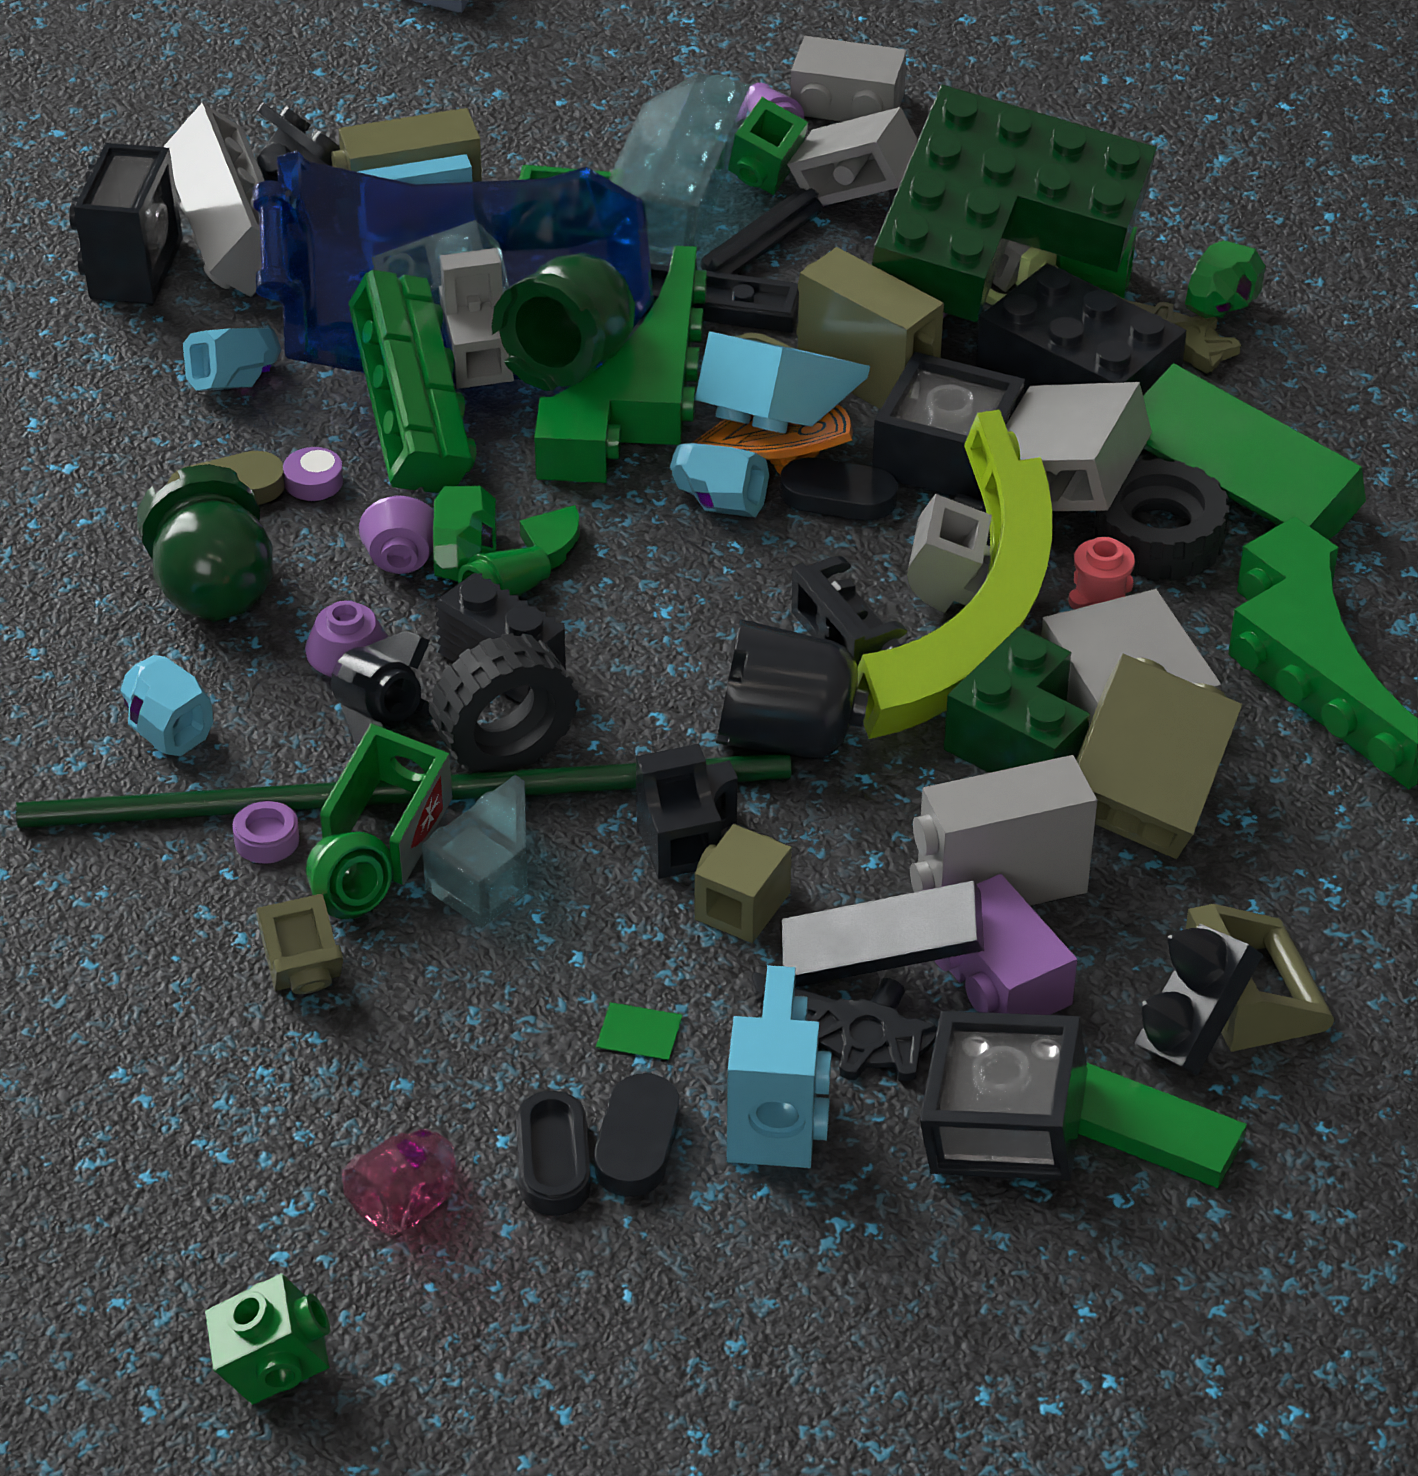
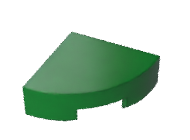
M575 505L519 520L520 537L526 547L529 548L535 545L541 547L550 560L551 569L561 565L566 560V553L579 540V513Z

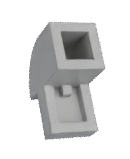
M493 248L440 255L442 286H439L440 303L443 311L446 345L452 350L454 356L452 372L456 388L514 381L513 372L508 369L504 362L509 355L502 345L500 333L498 331L493 335L491 328L494 306L503 294L502 269L498 249Z
M934 495L919 516L907 573L911 589L922 601L945 613L954 601L967 605L974 598L987 576L990 546L986 544L992 515L940 495Z

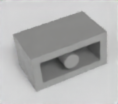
M804 36L791 69L790 97L801 105L806 117L842 122L898 108L905 94L907 50Z
M898 107L813 129L787 165L799 187L806 190L809 188L816 190L819 194L818 200L823 206L899 188L918 140L902 108Z

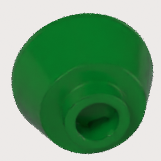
M365 832L338 833L325 837L315 845L307 860L306 875L312 895L323 893L328 915L338 919H354L372 911L383 900L391 885L393 863L387 846L374 835Z

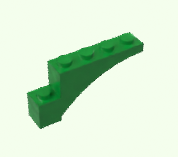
M674 246L669 272L658 299L643 323L624 343L616 356L606 360L592 374L576 385L573 384L553 397H540L534 436L536 480L607 483L609 459H620L621 442L681 444L683 422H694L696 389L695 387H687V381L698 382L700 350L699 347H691V342L702 343L703 308H695V304H706L707 270H697V247Z
M1294 516L1243 546L1237 592L1248 601L1234 609L1228 655L1235 659L1244 669L1251 671L1279 692L1288 702L1295 704L1323 725L1332 735L1342 739L1370 760L1379 770L1386 772L1410 790L1418 785V718L1409 712L1376 678L1358 653L1342 622L1332 587L1339 547Z

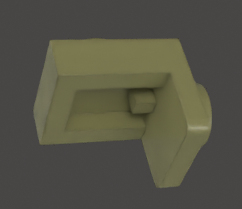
M323 893L257 908L256 918L275 991L291 988L294 994L312 993L332 984L331 978L341 976L343 955L341 947L335 944Z

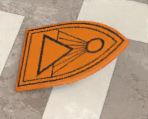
M837 404L812 427L788 422L786 433L753 427L754 415L751 414L749 424L725 419L692 443L733 447L757 453L764 459L770 460L778 473L781 474L784 466L793 460L805 457L815 458L820 450L852 441L853 428L846 410Z

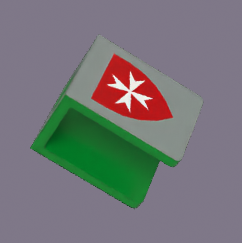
M370 724L320 811L322 838L324 839L332 834L351 832L380 780L415 793L389 841L393 863V881L404 885L452 800L450 755L448 752ZM395 756L412 760L423 769L424 774L406 769L396 760Z

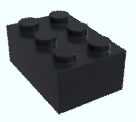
M1046 263L979 316L976 367L1025 379L1024 395L1030 386L1140 382L1144 396L1173 363L1180 367L1183 366L1187 330L1129 303L1109 291L1100 289L1071 275L1063 269Z

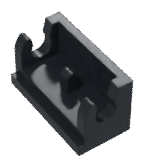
M834 556L808 566L804 563L793 566L791 612L811 636L830 640L844 646L853 655L857 667L863 654L875 653L904 645L900 644L897 639L907 634L906 628L897 621L883 624L857 594L856 585L850 578L837 580L832 584L828 581L832 575L843 573L851 568L850 563L844 557Z

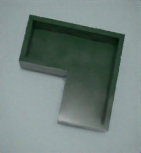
M941 84L875 243L872 266L943 302V313L977 322L1009 240L1117 272L1147 192L1157 147Z

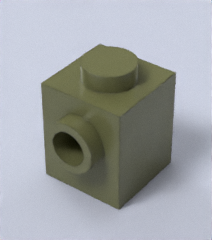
M733 824L717 846L709 845L699 860L695 873V920L753 943L790 894L792 847L780 843L769 836L760 835Z

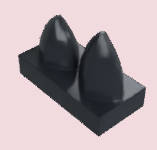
M1199 924L1198 928L1184 929L1168 935V948L1174 971L1162 993L1153 995L1142 1002L1143 1028L1134 1044L1147 1053L1196 1076L1199 1074L1263 957V954L1249 944L1202 924Z

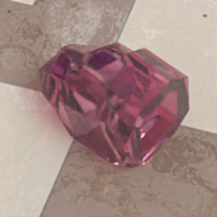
M419 1129L410 1134L400 1133L397 1136H391L368 1153L355 1155L342 1170L344 1195L356 1212L380 1231L395 1235L416 1225L448 1198L456 1173L453 1144L439 1133L431 1132L429 1129Z

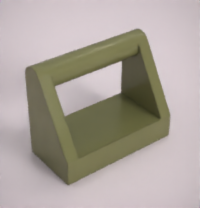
M1217 904L1188 909L1186 929L1198 928L1199 924H1202L1245 942L1256 950L1267 948L1292 996L1290 998L1258 991L1251 977L1221 1032L1231 1052L1321 1033L1333 1025L1334 1017L1281 919Z

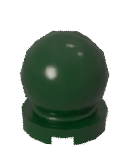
M586 253L559 256L541 265L535 274L527 276L506 289L494 306L491 328L493 335L498 331L500 333L502 345L509 355L504 360L508 369L524 383L544 391H552L558 386L576 385L592 374L598 364L616 356L633 331L636 304L626 278L609 262Z
M206 464L184 467L177 470L180 479L166 484L157 493L152 486L144 495L137 509V528L144 547L153 559L154 579L162 593L182 614L212 622L243 614L260 599L273 578L272 542L260 524V508L255 494L249 486L239 480L237 473L231 468Z

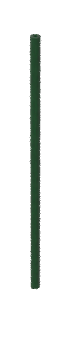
M790 754L705 758L706 765L730 760L738 782L791 779ZM636 763L451 775L452 800L636 789ZM380 780L366 806L410 803L415 793ZM337 782L16 802V822L18 828L231 815L238 814L248 805L262 801L282 803L292 810L322 809Z

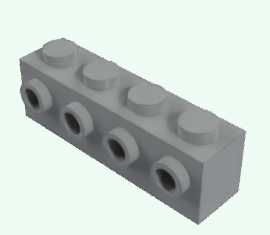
M201 103L163 147L170 148L175 186L182 201L180 207L190 222L193 230L192 239L201 251L205 262V273L220 287L229 289L232 286L251 297L264 282L271 280L276 275L280 265L292 253L293 249L243 127Z

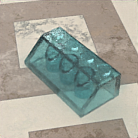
M697 73L645 102L635 120L587 228L612 231L617 242L671 255L673 254L674 246L697 247L729 172L728 165L734 136L746 119L750 84L734 81L723 75Z

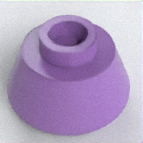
M401 495L390 496L370 505L360 519L359 535L373 562L379 568L396 574L410 573L422 567L433 552L434 510L418 499Z
M339 601L324 608L316 617L306 641V657L314 669L332 678L334 667L345 652L355 647H365L388 638V635L375 614L368 607L353 601Z

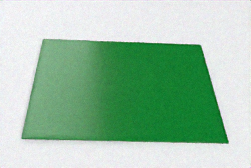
M610 1002L595 1048L669 1060L683 1015Z

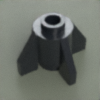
M406 630L368 646L355 647L345 652L337 661L332 672L331 688L334 697L341 704L356 747L359 745L370 724L391 731L392 728L385 725L386 723L405 720L415 710L431 716L429 713L430 701L421 698L420 683L410 668L413 667L418 670L430 640Z

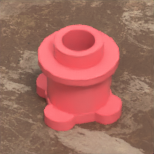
M1098 537L1078 546L1074 553V566L1076 568L1074 583L1077 586L1076 589L1069 593V605L1073 609H1078L1125 597L1126 593L1132 590L1134 581L1130 574L1134 569L1135 560L1130 548L1110 537Z

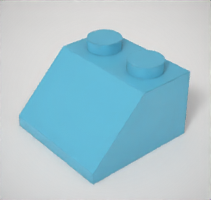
M709 331L695 400L716 405L715 417L749 424L752 414L754 415L753 427L786 433L788 422L810 427L815 425L868 378L870 366Z

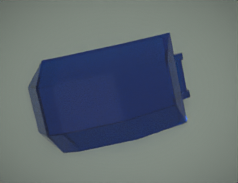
M296 150L277 156L278 182L263 181L253 187V207L259 212L261 269L256 272L255 276L256 292L263 298L279 301L283 305L285 356L288 359L364 373L348 303L364 275L371 270L396 273L397 278H400L402 275L427 278L434 303L441 305L439 286H442L440 255L497 248L501 260L502 289L504 292L518 281L531 274H535L541 265L556 257L586 253L606 260L626 278L636 304L633 328L653 303L645 202L587 166L544 179L415 185L313 163L306 160ZM442 323L441 334H442L444 346L447 347V345H446V339H445V333H444V326H443V323ZM452 372L451 375H452L453 383H455L454 376H453V372ZM513 373L514 380H521Z

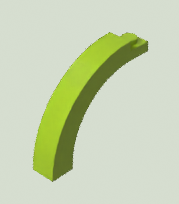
M1000 409L977 413L964 444L983 498L986 513L992 515L989 528L990 559L986 580L974 598L955 617L937 630L902 646L862 655L858 666L857 688L869 690L863 721L868 739L903 731L926 722L946 711L947 695L1018 626L1023 627L1039 594L1048 567L1052 544L1053 511L1049 483L1041 457L1020 460L1018 439L1014 432L1007 431Z

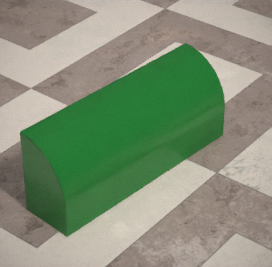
M1174 363L1143 396L1152 431L1143 450L1159 459H1163V461L1174 462L1176 460L1185 462L1187 466L1198 467L1204 470L1206 475L1211 478L1214 477L1220 483V488L1222 491H1226L1228 498L1277 526L1295 516L1329 540L1346 525L1366 502L1361 466Z

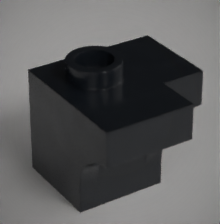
M699 744L636 756L637 827L658 879L695 872L705 849L711 844L717 846L721 840V831L733 824H737L738 778L730 760L706 765V759Z

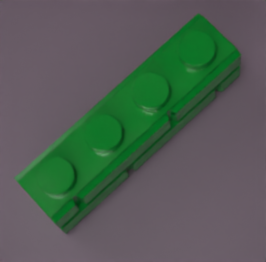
M371 270L364 275L348 303L389 482L392 488L417 490L423 487L424 492L440 493L444 486H458L464 475L471 471L476 459L475 441L466 436L462 420L465 412L464 396L462 393L455 391L451 375L454 366L453 352L450 348L444 346L441 334L443 323L442 307L440 304L434 303L427 278L402 275L400 278H397L396 273Z

